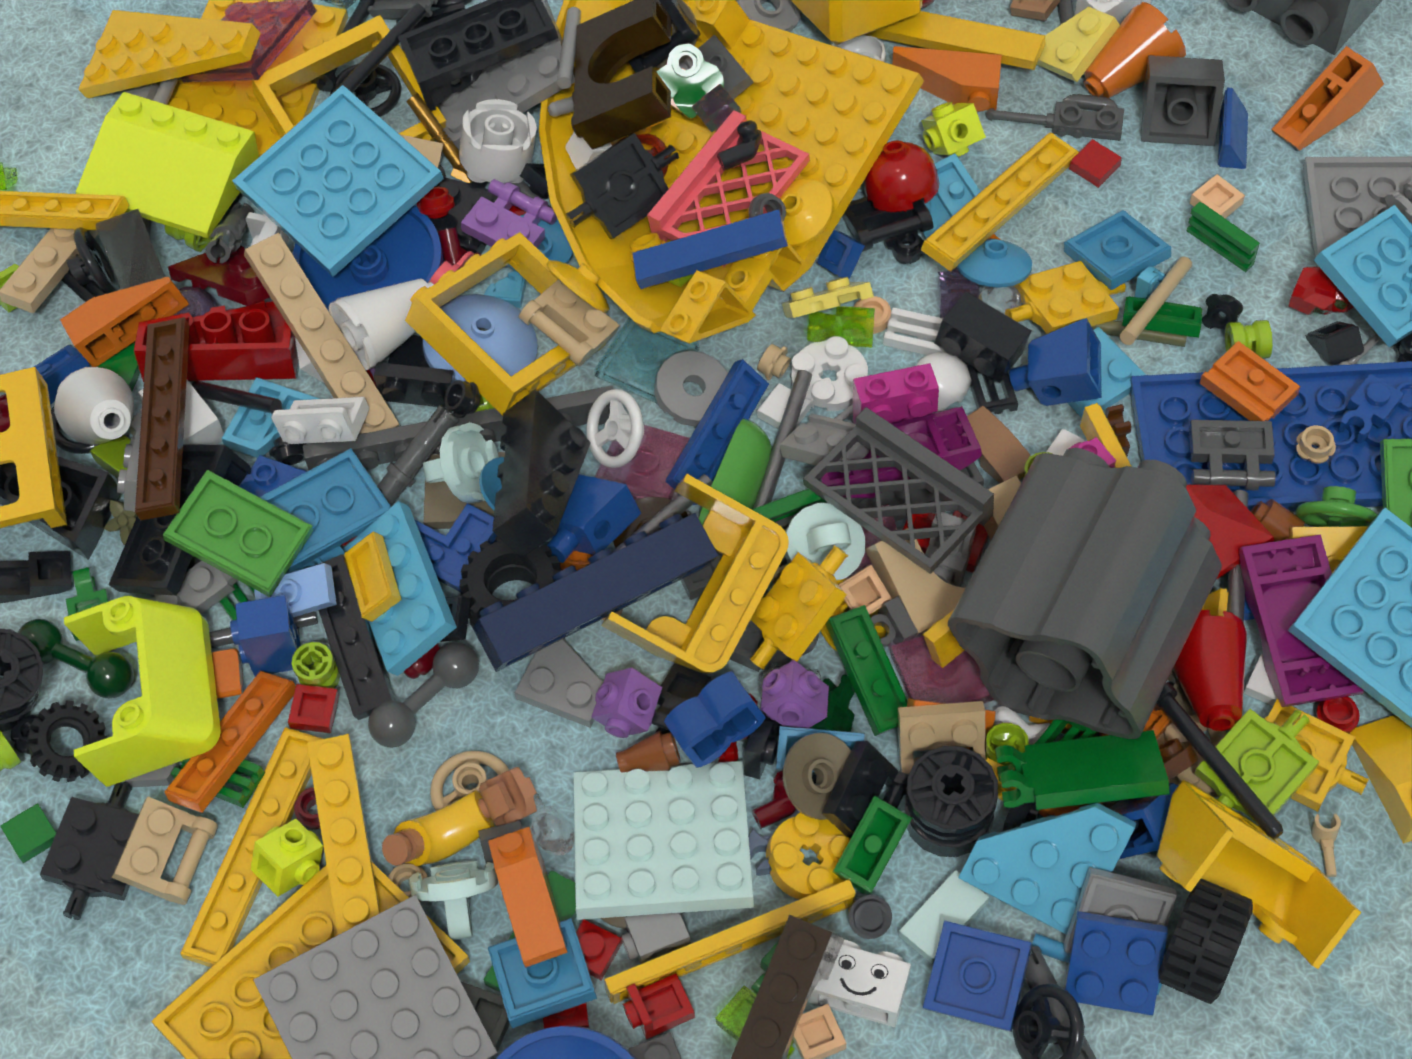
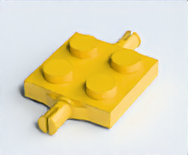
M1077 261L1029 275L1026 280L1014 285L1013 291L1023 305L1006 309L1005 315L1016 322L1032 320L1041 326L1046 334L1086 318L1091 327L1117 319L1119 307L1110 296L1125 292L1126 285L1124 283L1110 290L1103 282L1095 279L1082 261Z
M834 545L820 565L813 563L798 552L793 560L783 569L781 576L767 595L761 599L750 619L762 631L764 639L763 643L750 658L755 665L764 670L777 650L797 662L847 594L837 585L834 573L846 557H848V554Z
M1277 699L1269 715L1264 719L1281 727L1293 712L1299 709L1293 706L1282 707ZM1301 711L1300 719L1305 714L1309 718V723L1306 724L1295 738L1302 749L1317 759L1319 764L1291 799L1318 812L1327 793L1336 787L1337 783L1362 795L1369 778H1365L1345 768L1347 765V753L1355 737Z

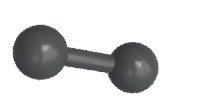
M460 642L445 644L436 652L433 658L432 668L434 674L403 703L389 700L378 704L372 710L368 719V729L371 737L378 744L389 748L399 747L408 742L415 730L414 714L445 686L453 689L463 688L476 678L479 671V660L477 654L470 646Z

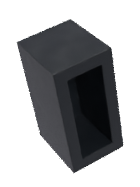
M965 291L942 320L934 344L943 348L948 354L957 356L973 366L981 374L989 376L1000 383L1023 354L1032 330Z

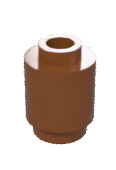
M1270 499L1266 503L1259 501L1250 511L1274 536V542L1289 540L1290 527H1305V522L1274 499Z

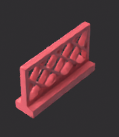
M733 110L648 213L647 217L651 233H657L660 240L665 242L668 239L674 241L721 227L704 229L702 218L725 214L727 225L731 224L728 212L749 208L754 198L752 197L750 186L772 181L773 188L769 193L780 199L810 161L809 154L761 131L762 140L760 144L764 146L765 151L757 152L756 156L751 160L733 167L741 166L743 177L721 181V175L724 170L720 165L717 153L736 146L740 137L737 128L739 124L747 121L745 115ZM788 157L794 160L788 168L773 169V159ZM767 161L769 172L747 175L745 165ZM746 187L748 198L726 202L724 191ZM720 193L722 204L700 208L699 201L704 196ZM763 207V214H765L767 210ZM696 219L699 221V231L683 233L677 230L682 222Z

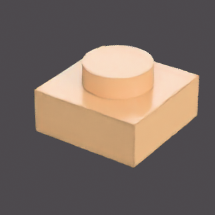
M1216 174L1191 195L1190 204L1195 206L1199 202L1204 203L1222 217L1227 218L1243 205L1245 195Z
M829 1004L802 1014L793 1036V1041L802 1059H824L845 1050L847 1044Z

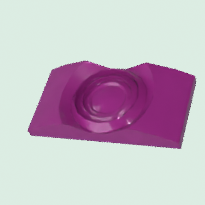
M963 406L892 423L893 426L958 470L966 468L982 456L981 447ZM870 450L869 453L863 459L871 458ZM895 467L877 468L879 482L903 480L902 472ZM851 470L849 472L850 485L874 483L873 470ZM828 472L820 479L828 487L845 485L843 472ZM875 493L851 495V498H875Z
M1321 534L1241 547L1239 554L1246 602L1258 626L1264 668L1281 706L1288 707L1363 694L1365 691L1288 631L1332 574Z

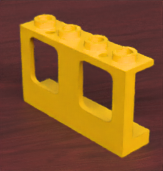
M36 367L1 374L0 392H4L7 395L10 427L6 431L0 432V465L15 463L20 495L15 503L0 506V528L41 518L51 528L67 525L48 385Z

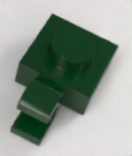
M842 675L841 682L837 687L829 678H825L823 682L829 686L827 718L810 728L851 732L855 714L849 709L850 700L855 693L851 681L847 675Z

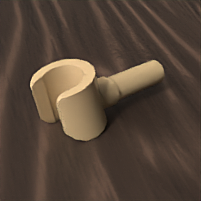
M1317 814L1311 829L1313 839L1321 844L1327 877L1337 876L1334 841L1341 826V820L1337 814L1332 816L1330 829L1324 828L1320 824L1319 814Z

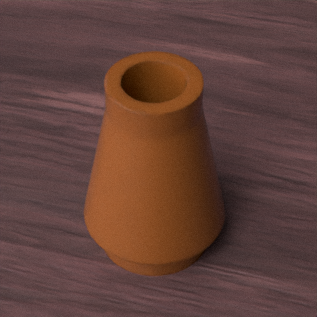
M658 731L635 745L616 752L621 773L634 769L668 771L671 769L670 767L681 764L678 747L671 732L662 734L661 731Z

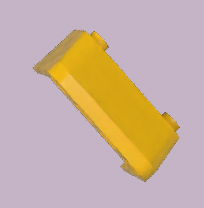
M686 474L677 485L675 492L709 510L702 526L715 550L722 554L688 621L684 624L675 618L662 616L654 619L645 630L618 614L611 612L604 619L601 626L657 657L701 673L709 674L717 672L728 663L787 552L789 540L786 531L777 523Z
M1182 780L1173 792L1157 857L1162 862L1159 869L1190 892L1200 879H1204L1252 899V913L1262 922L1258 929L1278 944L1283 939L1293 944L1312 966L1319 969L1361 914V911L1311 860L1279 838L1273 839L1268 837L1259 825L1186 780Z

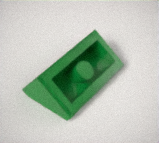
M874 796L832 872L844 881L850 879L853 888L863 895L871 894L912 817Z

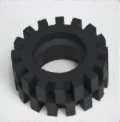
M66 700L65 705L55 702L51 704L50 709H42L38 717L34 718L28 733L26 750L27 754L31 755L30 762L32 766L35 767L37 765L40 768L39 773L44 777L50 774L53 776V781L59 782L61 778H67V782H72L78 776L82 779L89 774V770L74 755H59L52 749L50 744L51 734L61 727H71L77 730L82 736L83 746L107 738L104 735L106 729L104 722L99 723L98 721L99 714L95 710L92 713L88 712V705L81 703L80 707L73 706L74 701Z

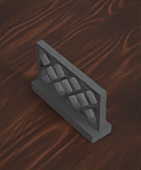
M867 407L856 417V426L803 478L804 486L929 574L946 559L978 524L984 526L993 516L994 493ZM856 442H859L871 451V458L847 460L846 452ZM895 467L902 472L903 480L879 482L877 468ZM873 470L874 483L850 485L848 471ZM844 471L845 485L828 487L819 481L828 472ZM926 488L934 494V502L910 504L909 490ZM904 490L905 505L881 507L880 492ZM875 493L876 507L859 509L851 503V495ZM958 510L968 517L961 525L943 527L941 512ZM936 512L937 527L913 529L912 514ZM907 515L908 530L890 531L883 526L882 517ZM950 536L946 541H944V537ZM939 537L940 547L930 557L915 548V539Z

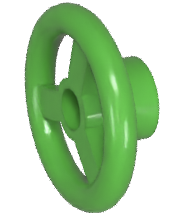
M1339 486L1323 488L1322 501L1303 503L1295 511V515L1302 519L1305 524L1314 527L1369 526L1377 516L1373 510L1355 504V490Z

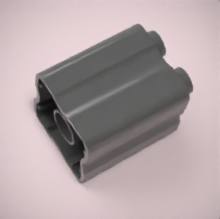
M1081 448L1067 449L1063 456L1042 453L1035 457L948 620V627L959 645L977 662L981 671L980 679L996 702L1016 713L1044 720L1070 721L1096 732L1126 739H1137L1141 736L1222 568L1213 544L1209 541L1211 533L1203 522L1194 517L1196 508L1186 489L1187 481L1176 468L1158 460H1144L1139 464L1138 468L1131 466L1110 468L1101 457Z

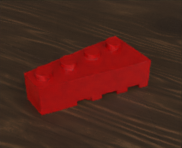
M263 300L246 307L226 310L225 305L210 308L209 312L200 316L192 317L188 312L143 321L138 324L134 354L143 382L148 324L185 317L190 325L187 366L188 381L255 380L256 377L260 379H296L298 367L296 337L273 301L265 303Z

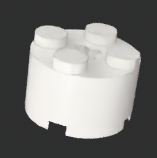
M500 99L481 101L476 104V109L470 113L468 110L466 111L462 120L459 159L467 171V176L470 180L477 183L491 182L493 179L502 183H520L524 180L520 177V174L526 163H532L537 130L535 119L528 111L526 116L517 110V104Z

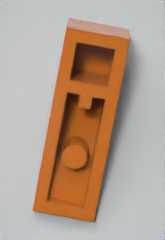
M900 46L893 47L892 65L919 73L924 80L920 87L921 89L947 102H952L953 105L956 103H974L976 111H985L991 108L997 109L1002 55Z
M1346 46L1271 130L1300 151L1357 114L1384 83L1372 62Z
M164 277L91 298L61 318L60 321L75 348L92 367H97L136 341L139 322L173 316L188 306L189 303L169 277Z
M530 827L489 840L488 843L494 868L525 968L568 953L545 864Z

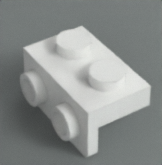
M365 397L294 400L290 409L275 410L271 419L283 442H288L287 444L356 441L370 408Z

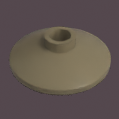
M814 733L804 736L791 747L786 756L783 766V782L787 796L797 810L810 818L818 820L827 819L822 814V811L851 753L850 748L839 738L826 733ZM812 770L817 776L815 784L812 781Z

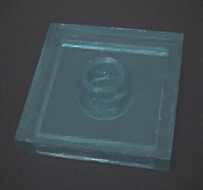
M629 317L595 367V377L658 404L654 394V384L662 364L675 353L689 350L698 352L699 342L695 341L688 344L663 332L654 334L640 328Z

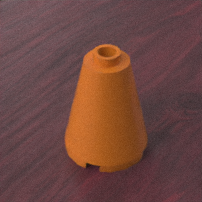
M1141 2L1133 7L1121 22L1120 27L1085 71L1086 80L1084 85L1092 96L1111 98L1144 81L1148 55L1185 57L1186 49L1177 30L1170 33L1164 25L1169 19L1149 3Z

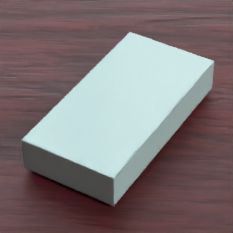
M957 870L947 878L899 930V937L931 964L935 960L944 921L967 926L989 901V896L980 889L959 879L960 873Z

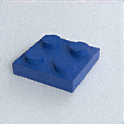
M1077 911L1065 989L1075 998L1077 1003L1153 1016L1159 986L1158 971L1163 961L1168 935L1167 926Z
M944 921L923 1008L1012 1032L1033 944L1028 941Z

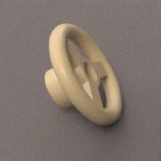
M466 751L450 757L437 769L431 782L430 797L435 811L454 803L475 790L479 791L480 784L487 780L486 773L480 764L492 768L498 775L508 771L509 768L495 755L483 751ZM455 770L452 777L455 790L443 797L445 780ZM468 784H478L477 787L472 790L465 789V787Z

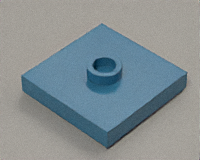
M1122 210L1065 241L1064 252L1076 262L1082 261L1094 277L1103 282L1110 290H1113L1140 275L1147 267H1154L1171 257V246L1126 211Z
M572 918L560 922L568 953L526 968L516 937L488 947L512 1029L597 999Z

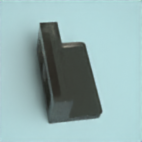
M138 209L96 224L99 237L121 290L165 277Z

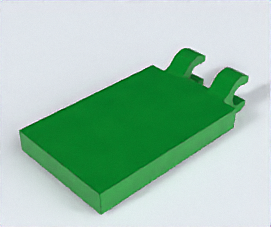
M1154 730L1143 731L1137 739H1126L1108 735L1024 745L1025 753L1009 745L995 748L997 763L1011 762L1010 765L997 767L998 778L1002 788L1016 787L1013 791L1002 792L1004 807L1014 808L1024 803L1035 802L1036 810L1169 794V779Z

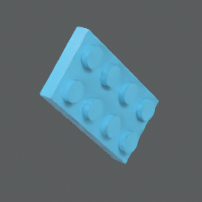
M400 501L395 503L343 548V551L347 552L373 531L384 538L401 601L374 621H369L387 672L397 676L457 628L411 509Z

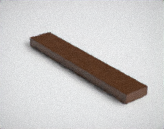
M185 317L148 324L135 503V513L140 521L178 514L180 510L190 325Z

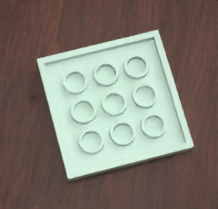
M742 761L709 763L699 768H696L694 764L676 765L670 767L671 769L668 771L634 769L621 773L620 769L573 772L577 920L754 908Z

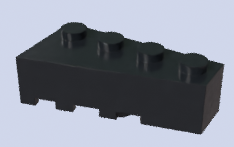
M536 389L503 413L502 421L507 426V432L501 436L500 449L505 451L504 462L498 466L497 477L501 480L502 488L496 492L492 531L520 558H523L556 535L591 443L581 429L573 426Z
M58 457L67 525L51 528L43 518L28 522L89 560L104 531L103 528L111 516L110 500L118 501L121 494L117 493V484L109 472ZM15 463L0 465V504L4 506L13 504L19 499L20 494Z

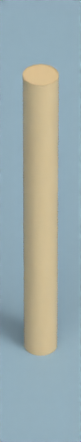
M1183 256L1178 259L1121 332L1120 340L1122 343L1131 345L1138 338L1192 267V261L1188 257Z

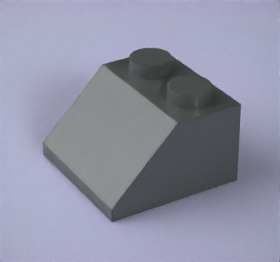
M1148 55L1143 95L1141 141L1215 146L1225 83L1223 61L1219 59Z

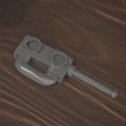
M1072 94L1064 98L1062 102L1056 101L1055 114L1047 113V116L994 110V108L986 112V117L991 121L992 119L1043 124L1046 125V128H1053L1052 133L1060 137L1070 135L1074 138L1089 137L1117 141L1121 140L1124 109L1118 108L1115 101L1110 98Z

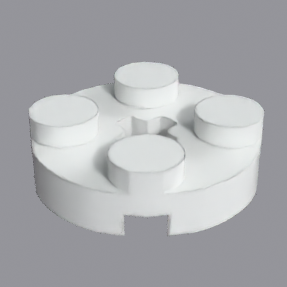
M839 336L814 342L803 348L792 359V387L798 370H806L813 375L805 397L811 401L812 408H814V405L826 408V411H840L848 408L853 404V379L868 376V365L863 355L855 347L848 345L844 338ZM823 371H836L837 380L831 381L828 377L822 379Z

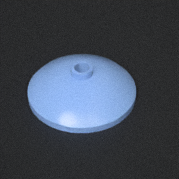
M472 294L456 297L440 307L510 376H513L535 361L538 345L532 324L527 325L518 318L521 311L509 302L489 295ZM478 328H484L487 331H481ZM422 339L423 353L430 368L454 370L455 380L466 381L439 353Z

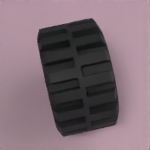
M495 537V543L489 544L488 541L480 544L481 551L479 553L475 551L470 553L468 556L469 564H463L461 569L460 590L463 597L471 600L468 618L472 628L478 619L481 618L479 612L499 601L506 606L518 600H502L492 595L503 583L521 580L532 585L538 583L540 588H543L554 582L552 576L561 571L560 563L556 556H552L551 549L546 544L537 547L523 558H520L499 537Z
M1200 879L1189 893L1158 971L1159 983L1208 1004L1213 1003L1221 993L1253 912L1252 899Z

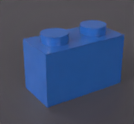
M281 595L236 603L237 620L230 621V628L234 645H239L242 664L249 663L254 677H256L260 670L270 674L293 670L291 664L292 657L301 646L300 634L286 596Z

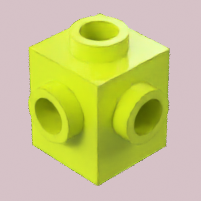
M947 102L931 110L933 115L921 120L924 128V142L937 155L950 156L955 153L959 157L969 151V145L986 138L974 103H956L953 105L952 102Z
M294 819L281 827L277 826L270 829L264 837L255 841L251 870L279 897L299 884L304 885L319 872L323 845L313 831L307 830L297 819Z

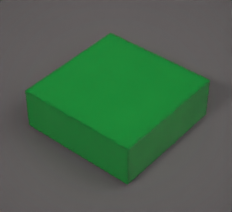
M38 803L0 825L22 863L50 848L56 835L54 828Z

